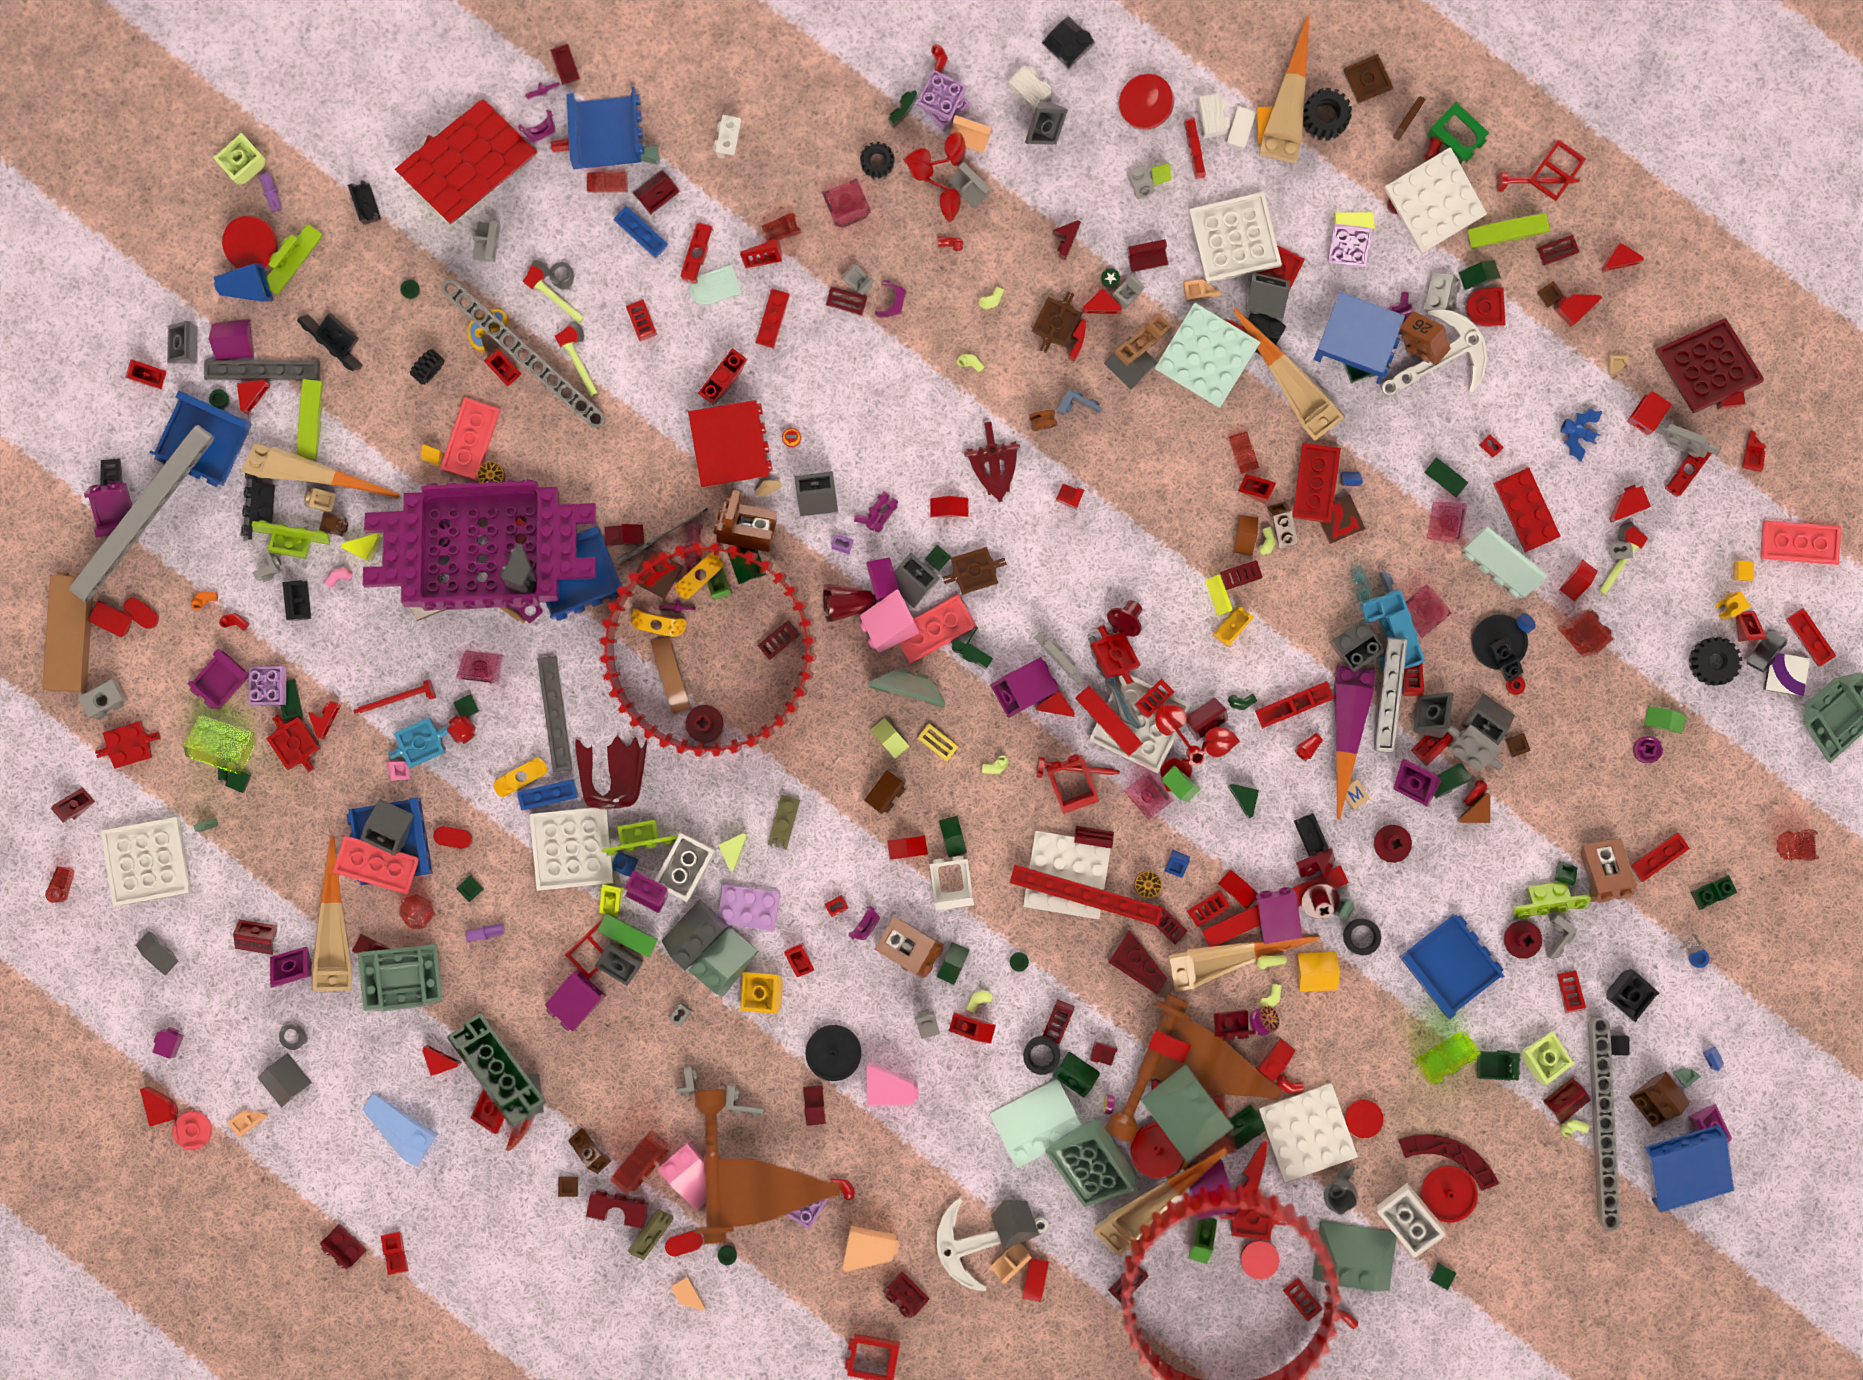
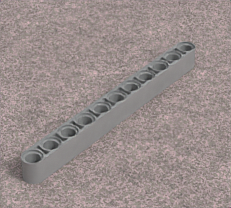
M454 280L443 282L441 290L449 300L592 427L604 425L606 418L601 410L464 287ZM450 284L456 286V291L453 294L447 292V287ZM464 297L470 298L471 303L468 307L462 306L461 302ZM483 310L485 312L483 320L476 318L477 311ZM493 323H498L500 326V330L497 333L491 332L490 328ZM512 336L514 338L512 346L505 344L506 337ZM522 349H527L529 356L523 360L520 358L519 353ZM536 362H541L543 364V370L541 372L537 373L534 370V365ZM554 374L557 376L558 382L552 386L549 384L548 378ZM569 387L572 390V396L566 399L563 396V390ZM581 400L587 404V408L582 412L577 408V404ZM595 413L601 416L599 424H594L591 420L592 415Z
M196 425L72 583L69 588L70 592L84 602H88L212 444L214 440L212 434L200 425Z
M1594 1016L1588 1022L1597 1210L1599 1224L1607 1230L1613 1231L1620 1225L1611 1034L1608 1020L1603 1017ZM1601 1020L1602 1028L1596 1030L1595 1024ZM1599 1040H1602L1603 1047L1600 1050H1598L1596 1048V1043ZM1603 1059L1604 1067L1598 1069L1597 1063ZM1604 1079L1606 1082L1605 1086L1600 1089L1598 1082ZM1605 1098L1606 1105L1605 1107L1600 1108L1599 1102L1601 1099ZM1603 1118H1606L1608 1121L1605 1127L1600 1126V1121ZM1607 1137L1608 1144L1602 1147L1601 1141ZM1605 1157H1609L1610 1160L1607 1166L1602 1165ZM1610 1177V1183L1604 1186V1178ZM1611 1196V1203L1605 1205V1198ZM1608 1216H1612V1222L1606 1225L1605 1219Z

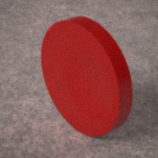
M1142 74L1134 77L1124 86L1119 97L1121 115L1129 125L1140 130H1150L1162 125L1169 118L1174 107V94L1170 85L1162 77L1155 74Z
M242 216L232 220L225 228L222 237V247L226 258L234 267L239 269L255 263L262 264L265 269L269 266L271 256L278 251V241L273 228L265 220L256 216Z
M1157 1122L1146 1124L1136 1133L1133 1143H1131L1130 1154L1134 1166L1149 1178H1169L1175 1175L1185 1162L1183 1156Z
M1445 1165L1435 1168L1425 1177L1421 1186V1200L1439 1221L1454 1223L1465 1219L1472 1213L1477 1204L1478 1190L1475 1181L1465 1170L1457 1166Z

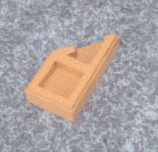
M1203 279L1183 282L1186 302L1221 296L1219 290L1213 288L1209 283L1206 284V281Z
M243 1110L227 1123L238 1138H240L269 1115L267 1113Z
M689 1277L671 1286L680 1304L699 1310L705 1309Z

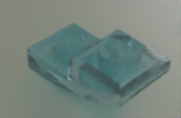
M1358 565L1351 570L1353 573L1351 576L1356 584H1361V587L1356 590L1358 593L1356 597L1362 604L1372 599V591L1361 565Z

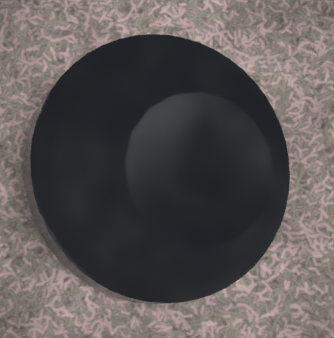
M1502 614L1492 615L1483 619L1475 627L1471 638L1472 651L1482 665L1493 670H1500L1490 645L1507 637L1511 642L1515 655L1521 661L1528 648L1527 633L1519 628L1515 618Z
M841 1025L821 1027L813 1033L806 1046V1060L809 1068L815 1075L827 1081L846 1079L855 1072L861 1060L862 1050L857 1036L850 1029Z

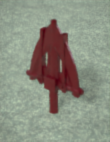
M985 422L986 449H982V447H979V450L967 449L964 456L969 457L971 466L982 485L987 489L988 495L992 494L998 502H1003L1002 498L1006 492H1010V483L1016 467L1017 449L1020 448V444L1014 441L1010 445L1003 443L1001 444L1002 446L998 447L994 440L992 422ZM999 459L1004 461L1005 466L1002 475L1000 470ZM986 462H989L991 476L985 470L984 464Z

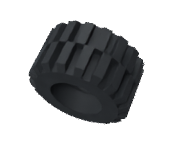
M1327 87L1324 91L1321 88L1318 92L1312 93L1311 97L1307 99L1304 105L1303 126L1306 125L1305 131L1307 133L1309 131L1312 132L1311 137L1314 138L1317 135L1319 136L1318 140L1321 141L1323 138H1326V141L1332 137L1335 139L1344 132L1352 117V114H1350L1352 106H1349V99H1344L1346 96L1344 93L1341 95L1338 93V89L1331 91V88ZM1323 105L1332 107L1337 114V120L1331 123L1321 121L1317 116L1316 109Z

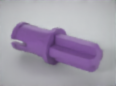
M269 173L260 175L259 178L264 190L263 196H266L270 212H276L274 204H276L278 211L282 210L283 208L277 195L278 190L275 189L271 175Z
M502 923L487 927L483 925L481 928L466 931V940L468 943L481 939L488 940L490 937L503 935L505 928Z

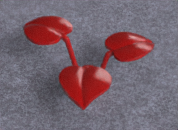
M952 133L947 137L944 149L948 157L945 159L931 162V155L925 148L916 149L903 159L908 165L912 177L917 181L924 180V182H929L944 189L945 192L941 193L939 201L941 211L948 223L953 221L960 209L961 198L959 192L955 188L948 189V187L929 179V177L934 173L933 165L951 161L953 166L962 163L966 153V144L961 133Z
M1162 705L1156 712L1155 723L1157 729L1166 736L1176 731L1188 747L1186 750L1188 759L1183 758L1180 761L1178 758H1170L1163 763L1160 770L1161 778L1173 766H1176L1190 778L1192 774L1191 764H1202L1205 760L1204 754L1206 752L1212 757H1221L1227 754L1235 745L1239 744L1240 741L1229 729L1216 726L1210 728L1205 733L1206 741L1202 743L1201 749L1197 745L1191 746L1178 729L1183 727L1187 720V715L1183 708L1177 705ZM1164 783L1166 791H1171Z

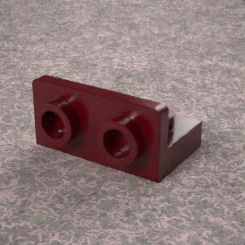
M1248 1010L1214 1013L1215 1037H1223V1041L1235 1040L1234 1037H1237V1039H1248L1249 1035L1256 1034V1030H1249Z
M338 1224L319 1243L322 1246V1251L327 1255H331L336 1260L335 1263L340 1268H345L346 1270L351 1268L367 1251L341 1224Z
M903 1271L883 1290L886 1294L885 1298L890 1303H895L899 1308V1312L908 1318L916 1316L930 1300Z

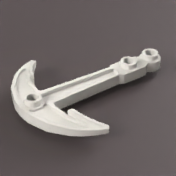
M1428 311L1427 315L1441 320L1449 327H1453L1459 337L1449 343L1451 349L1437 365L1422 360L1416 365L1409 366L1393 375L1391 380L1383 381L1381 391L1384 394H1395L1397 389L1409 386L1419 380L1424 374L1468 352L1472 365H1469L1470 386L1468 392L1473 393L1480 384L1485 373L1487 352L1485 341L1479 329L1465 316L1453 311ZM1471 335L1474 336V341L1472 343L1469 342V337ZM1404 374H1407L1408 379L1406 381L1402 380V376ZM1387 384L1391 385V390L1389 391L1385 389Z
M959 1198L945 1211L937 1229L936 1245L942 1265L952 1278L970 1289L986 1291V1286L977 1281L967 1269L964 1270L960 1257L1001 1244L997 1230L958 1240L954 1239L953 1227H955L957 1212L963 1201ZM1041 1216L1036 1217V1226L1039 1222L1044 1223L1042 1229L1038 1228L1039 1233L1045 1232L1048 1229L1047 1220ZM946 1249L951 1250V1254L949 1256H946L944 1254V1251Z

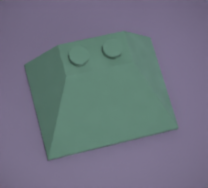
M899 668L898 671L893 670L870 681L868 685L871 689L907 696L942 708L945 706V701L934 683L925 674L917 673V676L910 674L909 670Z
M1862 672L1834 678L1805 704L1803 724L1829 763L1863 734Z
M436 944L358 953L363 1011H392L423 1007L442 1002Z
M1187 1064L1140 1099L1187 1163L1234 1128L1225 1114L1220 1111L1198 1082L1197 1077Z
M1320 1220L1319 1234L1322 1243L1326 1244L1339 1281L1337 1286L1367 1291H1389L1397 1240L1394 1232ZM1315 1255L1312 1279L1327 1283L1322 1274V1270L1326 1269L1325 1265H1319Z

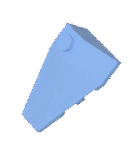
M374 1093L363 1108L365 1114L399 1156L415 1167H418L438 1134Z

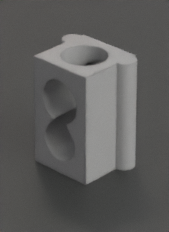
M1631 542L1611 544V558L1613 560L1633 558Z
M680 1002L669 1016V1020L681 1027L692 1011ZM680 1009H684L685 1015L681 1016L680 1020L677 1021L675 1015L679 1014Z

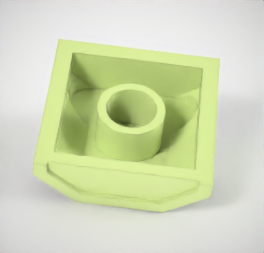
M242 133L213 157L236 184H245L265 165V158Z
M1554 1031L1549 1032L1531 1046L1525 1047L1522 1051L1524 1063L1533 1077L1542 1085L1549 1084L1575 1064L1556 1037Z

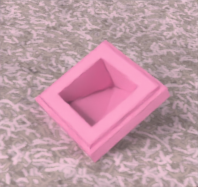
M406 760L386 762L390 781L410 779Z

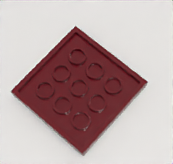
M1726 318L1663 345L1655 351L1693 414L1764 381V377Z

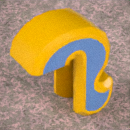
M500 309L490 311L508 327L509 317L504 311ZM479 316L476 318L478 320H483L484 316ZM471 320L467 327L468 340L477 351L487 353L482 336L487 333ZM498 323L491 325V332L500 330Z

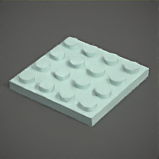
M1195 302L1155 369L1220 408L1259 346L1260 341Z

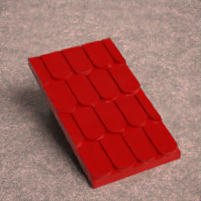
M482 99L462 116L460 115L437 136L429 140L418 151L410 155L394 170L451 225L531 160L538 152L490 104Z

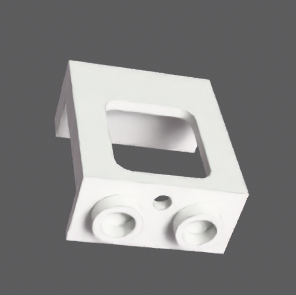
M963 856L952 857V861L947 862L944 861V858L934 859L933 864L929 865L935 909L943 910L974 905L968 859H964ZM959 864L962 872L963 890L943 893L940 888L938 868Z

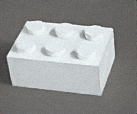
M681 832L655 881L667 887L669 893L689 902L717 850Z
M1408 1183L1377 1205V1213L1414 1258L1446 1235L1443 1225Z

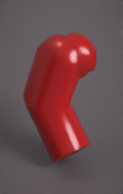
M933 45L931 53L936 60L933 70L942 74L948 57L941 46Z
M938 237V247H953L954 251H961L963 249L964 242L961 238Z
M236 613L224 615L219 620V624L223 628L237 625L245 631L250 623Z
M1483 780L1476 781L1475 787L1465 797L1463 802L1467 806H1472L1487 791V784Z
M1284 1074L1279 1075L1277 1078V1086L1285 1093L1304 1092L1302 1082L1291 1083Z
M830 1178L831 1182L840 1184L844 1199L852 1200L854 1198L855 1189L848 1180Z
M1339 1309L1341 1319L1351 1329H1356L1359 1322L1350 1313Z

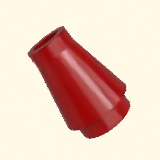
M1314 733L1311 737L1297 745L1295 753L1304 761L1311 759L1319 745L1323 742V739L1317 733Z

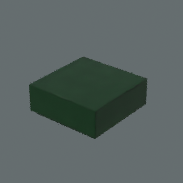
M936 545L925 560L939 572L951 559V556Z
M472 694L453 702L460 717H470L480 712Z
M232 768L225 786L244 793L251 775Z
M1559 861L1555 880L1574 886L1578 867Z
M471 875L456 888L468 902H471L484 890Z
M1438 1263L1430 1281L1448 1290L1457 1273Z

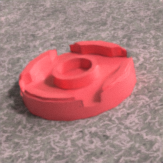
M189 1111L178 1117L173 1125L172 1134L178 1145L186 1150H196L209 1142L212 1135V1125L204 1114L198 1111Z
M1255 1240L1248 1243L1242 1250L1240 1257L1245 1273L1258 1280L1267 1279L1274 1275L1280 1261L1275 1247L1263 1240Z

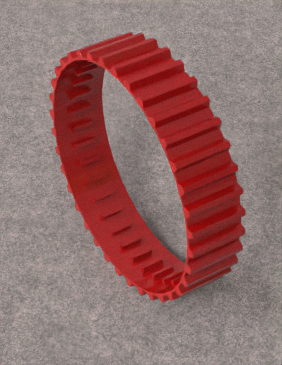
M698 542L693 544L692 549L681 545L676 546L675 553L673 554L662 551L658 553L657 561L643 562L644 570L640 573L631 572L628 575L631 582L627 586H619L617 592L620 597L617 602H610L608 605L612 613L610 619L603 620L602 623L607 628L606 636L600 638L599 641L600 644L605 646V654L599 658L600 662L606 664L607 672L602 675L603 679L610 681L613 688L609 695L611 698H618L621 704L618 711L620 714L628 713L632 718L630 721L632 727L639 725L645 730V738L649 739L654 736L660 740V746L663 748L669 745L676 746L677 753L680 754L693 750L696 757H701L708 751H711L713 756L717 757L722 755L726 749H729L734 754L742 750V745L744 744L751 748L759 743L760 736L767 739L773 735L774 726L782 727L788 722L786 715L789 712L794 713L798 710L799 705L796 701L799 697H804L808 692L804 685L806 680L813 678L814 673L809 670L810 662L815 661L817 655L811 652V644L817 642L816 637L810 635L809 627L814 624L813 619L806 618L804 613L808 605L806 602H799L796 597L799 589L796 586H789L785 582L787 575L784 572L776 573L772 570L773 563L771 561H758V554L748 551L746 554H742L741 548L731 545L726 550L723 544L712 542L710 548H706L704 543ZM710 550L714 551L715 556H719L720 551L731 553L730 558L736 559V555H740L747 559L746 564L751 565L753 561L762 567L760 570L762 573L766 571L771 573L775 577L773 582L775 584L780 582L786 590L784 595L786 597L790 595L795 604L792 607L793 611L798 610L802 621L798 624L799 627L803 626L805 638L801 640L802 643H806V655H802V659L805 660L804 672H799V676H802L799 688L794 687L793 691L796 694L792 702L787 701L784 704L788 707L781 716L779 714L774 716L777 721L769 728L766 724L762 726L763 732L759 735L753 736L752 733L746 735L748 738L746 741L737 742V739L731 740V745L721 746V742H716L713 747L704 746V742H699L698 745L689 744L688 739L678 741L672 738L673 734L668 733L665 735L657 729L659 726L656 724L650 725L644 719L646 716L644 714L640 715L633 707L635 703L628 700L624 692L626 688H622L618 676L621 674L616 670L615 660L617 656H614V643H617L615 630L616 627L620 626V623H618L619 615L626 609L623 606L627 598L633 597L634 593L632 591L638 583L643 584L645 582L643 578L648 573L655 574L657 572L655 568L661 564H672L670 560L677 556H680L681 559H686V554L697 552V556H703V551Z
M1219 1184L1217 1190L1208 1191L1205 1186L1200 1187L1199 1194L1193 1196L1185 1192L1182 1194L1183 1200L1177 1203L1169 1200L1166 1202V1210L1162 1213L1157 1211L1152 1213L1153 1221L1149 1226L1142 1224L1139 1240L1132 1239L1130 1243L1132 1255L1125 1256L1124 1258L1125 1273H1121L1122 1291L1120 1293L1125 1331L1129 1333L1130 1346L1132 1349H1138L1139 1362L1141 1365H1149L1150 1375L1153 1379L1160 1377L1162 1380H1202L1191 1377L1166 1363L1159 1354L1157 1355L1151 1349L1150 1343H1146L1144 1340L1142 1329L1136 1326V1312H1131V1308H1135L1134 1297H1130L1131 1291L1135 1292L1134 1276H1138V1266L1141 1260L1145 1259L1147 1250L1154 1245V1241L1164 1234L1168 1228L1194 1214L1217 1208L1252 1209L1270 1214L1272 1217L1286 1222L1287 1226H1292L1298 1231L1301 1238L1305 1237L1308 1240L1310 1249L1312 1251L1315 1249L1318 1253L1316 1257L1319 1265L1324 1264L1326 1268L1322 1270V1274L1328 1284L1324 1286L1327 1301L1324 1302L1325 1311L1323 1317L1320 1318V1325L1314 1333L1312 1340L1290 1363L1271 1374L1254 1380H1308L1307 1373L1311 1369L1318 1370L1321 1367L1319 1361L1321 1355H1329L1331 1351L1328 1343L1329 1339L1336 1338L1337 1336L1334 1322L1341 1319L1337 1305L1341 1302V1295L1337 1286L1339 1281L1326 1244L1322 1243L1318 1230L1311 1229L1309 1220L1305 1215L1298 1217L1294 1205L1291 1203L1286 1206L1282 1205L1279 1197L1275 1194L1268 1198L1262 1195V1191L1259 1188L1249 1192L1244 1191L1243 1185L1238 1184L1235 1190H1226L1224 1184Z

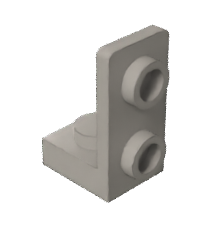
M1554 914L1550 919L1554 923L1552 927L1560 933L1563 931L1565 933L1547 955L1552 960L1562 955L1564 952L1563 947L1575 938V931L1577 930L1557 914Z
M929 1009L919 1011L918 1016H915V1023H917L921 1039L940 1034L934 1011L929 1012Z
M736 1084L728 1085L725 1109H729V1113L741 1114V1111L749 1112L748 1115L760 1116V1113L765 1112V1107L735 1104V1101H739L740 1090L736 1089Z

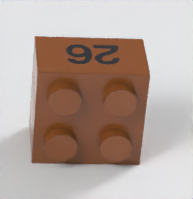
M1415 311L1399 327L1406 351L1411 355L1415 354L1421 357L1427 363L1431 362L1437 365L1451 349L1445 327Z

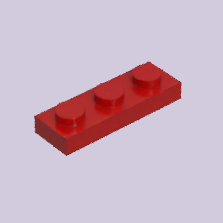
M771 289L756 344L774 349L789 301V293Z
M1801 608L1785 619L1818 667L1836 657V654L1804 608Z
M1675 833L1630 865L1639 880L1644 882L1690 848L1681 835Z

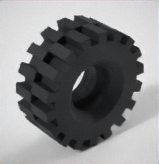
M1712 637L1694 646L1695 649L1690 653L1692 657L1689 658V662L1692 664V666H1689L1690 670L1694 671L1693 676L1698 677L1699 682L1713 686L1727 684V682L1734 680L1733 677L1738 676L1739 672L1737 671L1742 668V665H1739L1742 657L1738 656L1741 652L1739 649H1735L1736 644L1734 642L1730 643V640L1727 638ZM1713 654H1718L1723 659V664L1718 669L1712 668L1709 664V658Z

